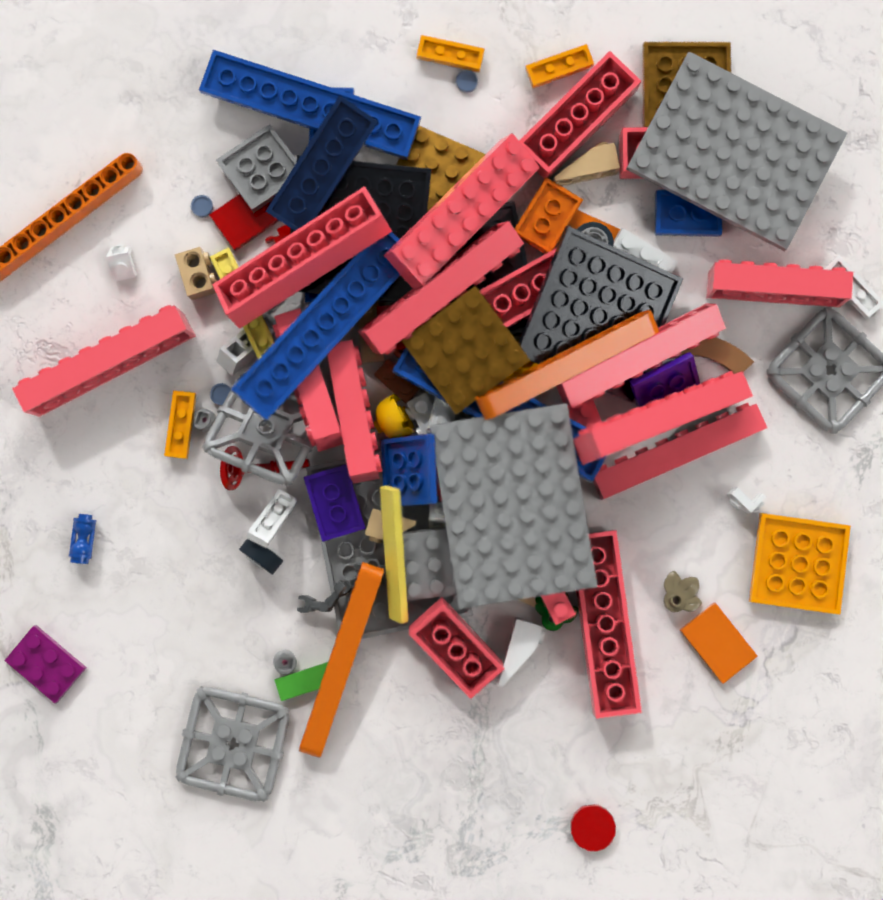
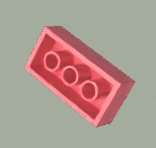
M443 597L409 626V635L470 699L504 670L502 660Z

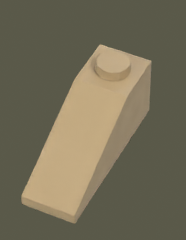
M600 142L596 144L595 147H592L557 174L553 181L563 186L617 175L620 165L615 143Z

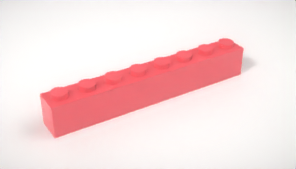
M705 303L658 328L659 332L656 335L557 385L556 387L563 404L567 403V406L573 409L580 408L586 404L585 401L603 396L606 390L624 385L625 380L638 378L644 374L643 371L661 366L663 364L662 361L680 356L683 350L696 348L701 344V341L717 337L720 331L726 329L717 304Z
M748 403L738 406L736 407V413L729 415L727 411L715 416L717 421L709 424L708 420L695 425L696 430L689 433L688 429H685L675 434L676 439L668 441L665 438L655 442L656 447L648 450L647 446L635 451L636 456L630 459L625 455L614 460L616 465L609 468L606 464L602 465L593 481L600 499H606L767 429L757 404L749 406Z

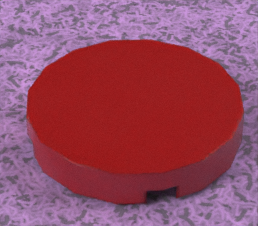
M598 804L580 807L571 819L570 827L573 839L579 847L587 851L597 852L603 850L612 843L615 837L616 824L613 816L606 808Z

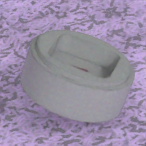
M200 409L194 415V426L198 430L208 432L216 419V415L208 409Z
M283 650L275 655L273 664L277 672L289 674L296 668L297 661L291 651Z

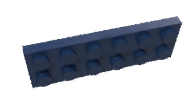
M339 95L266 212L294 231L318 217L378 124V121Z

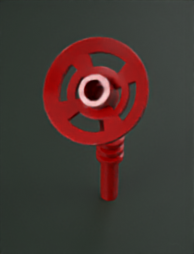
M229 446L224 451L231 455L236 452L237 455L233 456L243 459L240 449L236 446ZM305 459L302 468L310 467L309 459ZM221 460L220 477L222 484L227 490H235L239 486L244 472L241 471V468ZM274 460L270 461V463L255 464L274 473L275 471L280 473L278 465ZM295 460L284 461L287 470H291Z

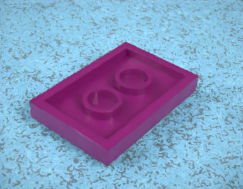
M34 625L4 660L55 704L60 701L87 668L37 625Z

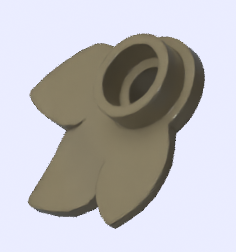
M672 571L667 575L664 581V589L666 591L664 596L665 607L671 612H679L681 610L693 612L702 605L701 600L696 597L699 590L698 578L688 577L681 580L676 571ZM673 597L678 599V604L673 602Z

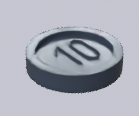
M464 70L458 74L456 85L460 91L469 93L477 87L478 78L474 72Z
M198 195L192 200L191 209L196 216L207 217L213 211V202L205 195Z
M224 383L214 385L210 391L211 400L217 405H223L231 388Z

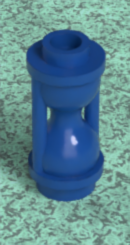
M79 514L78 518H73L68 556L71 557L70 563L89 564V559H92L97 521L92 520L93 515Z

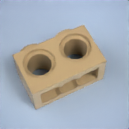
M201 247L174 254L186 294L191 300L216 293L212 284L217 282V278L214 273L210 272L209 265H212L208 252H204ZM198 258L200 260L196 267H190L193 259ZM200 279H206L205 286L197 288V282Z

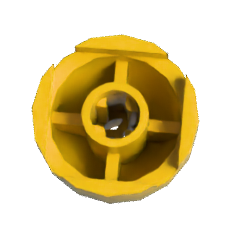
M396 394L383 399L378 404L375 412L377 420L374 421V425L379 433L384 432L391 439L407 437L415 433L412 430L414 428L413 423L405 411L406 408L401 405L399 406L397 403L400 399Z

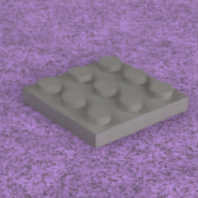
M269 124L216 159V162L254 213L274 199L297 160Z
M446 527L403 532L407 601L456 595L457 591Z

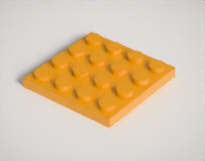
M760 513L749 602L840 615L851 526Z

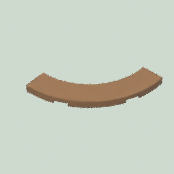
M716 337L705 339L700 342L701 344L693 349L687 348L680 355L682 356L690 352L695 357L708 358L727 370L733 371V374L741 371L744 372L754 363L739 348Z

